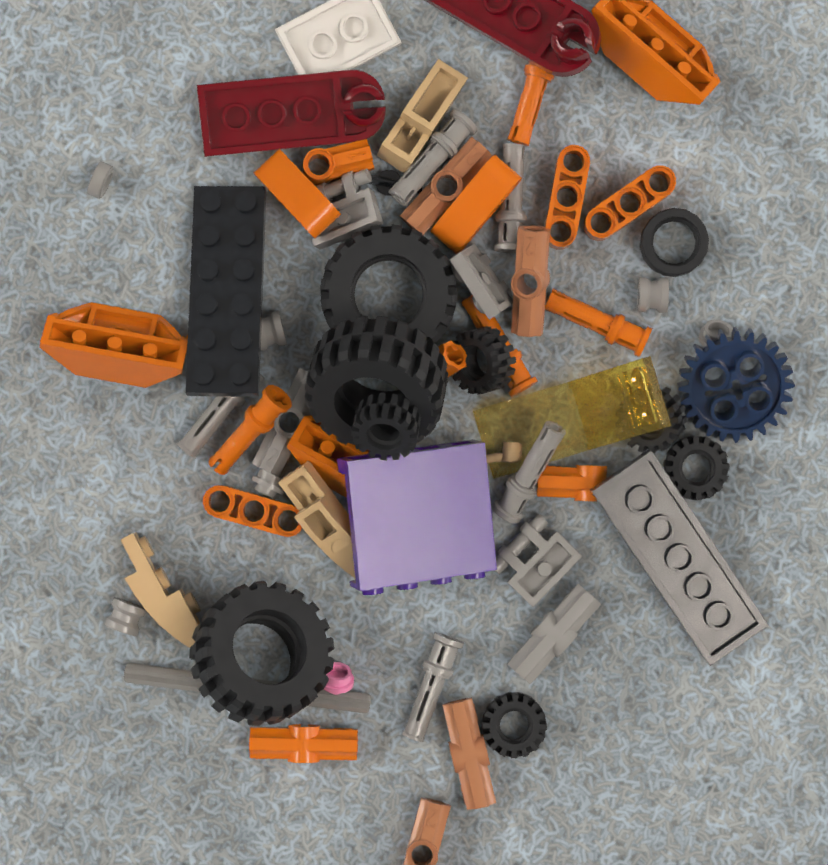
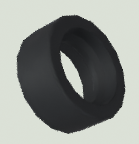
M670 208L658 212L649 219L641 232L639 247L643 260L653 271L662 276L678 277L690 273L702 263L708 252L709 236L706 226L697 215L686 209ZM669 222H680L688 226L695 239V247L691 256L684 262L677 264L667 263L660 259L653 246L656 231L663 224Z

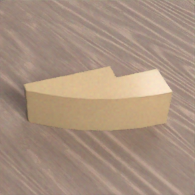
M438 59L381 144L377 156L405 173L427 145L431 135L436 131L468 77Z

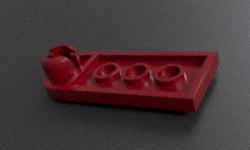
M424 0L554 76L569 77L582 72L592 62L586 50L597 55L601 45V31L595 17L587 9L571 0ZM570 40L582 48L573 49L566 44Z
M342 70L197 85L204 157L356 142L373 136L382 126L386 114V106L354 109L353 102L385 100L384 92L379 82L370 74L360 70Z

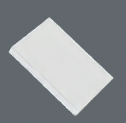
M329 0L275 29L298 75L353 70L402 44L380 0Z

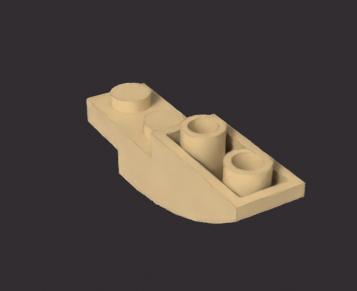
M307 461L284 476L278 484L299 510L294 518L304 531L331 560L355 578L349 514L311 462Z
M137 532L122 538L121 542L137 571L124 578L133 594L163 629L190 648L195 643L192 638L194 630L200 624L196 613L201 611L193 594L189 592L185 595L183 589H180L169 595L166 588L170 587L171 583L163 568L160 567L156 570L150 557L154 555V551L146 536L139 538Z

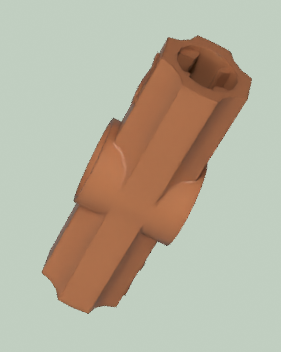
M471 137L442 170L434 175L432 181L399 217L411 229L421 232L424 236L493 155L480 142ZM441 179H452L457 185L456 192L450 196L440 194L436 185Z
M530 225L518 227L515 274L511 279V290L513 291L511 333L517 336L533 337L543 335L546 288L550 283V273L548 271L550 229L544 226ZM524 274H530L535 277L537 288L533 289L526 285Z
M472 697L442 704L451 740L448 742L455 773L459 774L460 787L466 809H479L495 804L496 799L488 769L490 761L484 736L480 734Z
M421 797L410 840L406 847L403 865H436L451 805L442 801ZM419 845L429 847L432 851L431 858L426 862L416 861L412 856V851L415 847Z

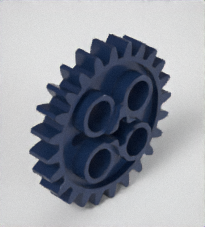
M733 327L731 337H726L723 330L719 329V340L714 341L710 336L706 335V347L703 348L697 344L693 345L697 354L696 357L685 355L684 359L690 368L679 369L680 376L686 379V381L678 382L677 387L679 391L687 393L681 395L679 401L681 405H689L684 411L687 418L696 416L693 420L696 429L706 424L704 429L706 436L709 437L717 430L720 441L723 442L727 434L730 433L734 442L738 443L740 433H745L751 441L753 440V430L758 429L760 433L765 435L766 429L764 424L769 422L777 426L778 423L774 415L776 413L787 414L785 407L781 403L792 402L793 400L791 394L785 391L795 387L792 379L785 378L791 375L793 370L790 365H783L788 360L784 352L776 354L779 346L775 341L766 346L767 337L764 333L754 340V333L751 328H748L744 337L740 336L737 327ZM753 357L757 359V363L752 369L743 370L740 368V364L745 358ZM713 367H719L723 370L721 376L715 380L705 378L706 372ZM761 375H766L764 380L758 379ZM739 380L740 382L739 389L737 390L732 389V381ZM757 390L766 392L765 398L757 403L749 401V397L753 392ZM706 391H713L710 395H705ZM722 400L732 403L731 407L725 412L719 413L714 410L715 405Z

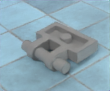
M363 169L356 173L352 170L343 174L340 180L328 185L325 182L316 185L331 203L334 197L346 193V198L332 203L341 215L315 239L312 237L314 247L321 250L350 238L352 234L358 231L362 233L370 230L371 226L383 224L375 192L370 188L360 191L362 185L372 182L368 169Z
M476 244L469 246L449 259L453 264V272L456 278L461 283L467 285L473 295L474 305L481 313L486 314L489 320L513 304V300L507 293L508 286L504 280L499 281L489 265L491 260L487 254L482 255Z
M540 514L529 524L525 522L519 528L521 532L507 547L503 545L497 551L499 555L496 557L497 570L495 571L500 575L510 565L516 573L507 583L532 607L582 557L557 531L547 541L539 534L549 524ZM532 542L539 549L524 564L517 556Z

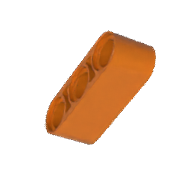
M579 145L565 147L560 152L556 162L544 227L551 229L555 224H564L570 231L569 239L564 242L554 240L550 234L549 246L556 250L568 248L575 240L578 231L590 167L588 151ZM569 154L578 155L583 162V167L576 172L569 171L564 166V157ZM562 189L572 190L576 195V203L570 207L562 206L557 200V193Z
M280 149L253 172L314 239L341 215L322 192Z
M496 154L493 155L440 217L430 232L457 255L522 180V177Z
M663 165L654 166L598 204L586 215L583 222V229L586 235L595 241L608 239L666 199L676 186L674 172L669 167ZM655 174L664 176L668 182L667 190L664 192L654 191L649 184L650 177ZM633 195L638 200V210L631 213L624 211L620 205L621 197ZM595 215L605 216L610 223L609 230L604 233L594 231L591 227V218Z
M225 485L211 487L203 497L204 509L208 514L216 518L284 537L297 535L303 529L300 524L291 531L285 530L280 526L279 517L282 512L286 510H291L296 514L299 512L296 506L290 503ZM216 491H223L229 496L230 504L225 511H217L211 505V497ZM252 500L260 502L264 507V515L258 521L248 519L245 514V507Z

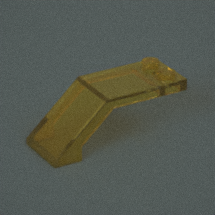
M651 356L473 411L482 442H485L486 455L502 453L503 442H518L522 444V458L516 463H489L493 479L518 472L546 421L555 422L566 431L565 436L557 446L549 462L672 426Z

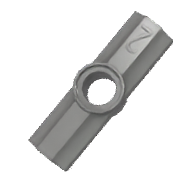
M299 368L287 392L292 401V407L275 419L274 427L270 432H267L252 462L253 465L277 477L281 476L292 454L287 445L294 432L286 433L280 427L281 417L286 413L292 412L298 416L301 422L304 416L311 415L304 397L308 372Z
M577 584L563 598L554 611L550 610L542 618L544 619L542 623L534 627L530 633L532 636L507 664L531 684L554 657H559L577 637V631L598 609L601 603L582 586Z

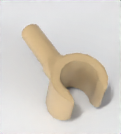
M503 442L502 453L486 455L487 464L493 462L516 463L522 458V444L518 442Z

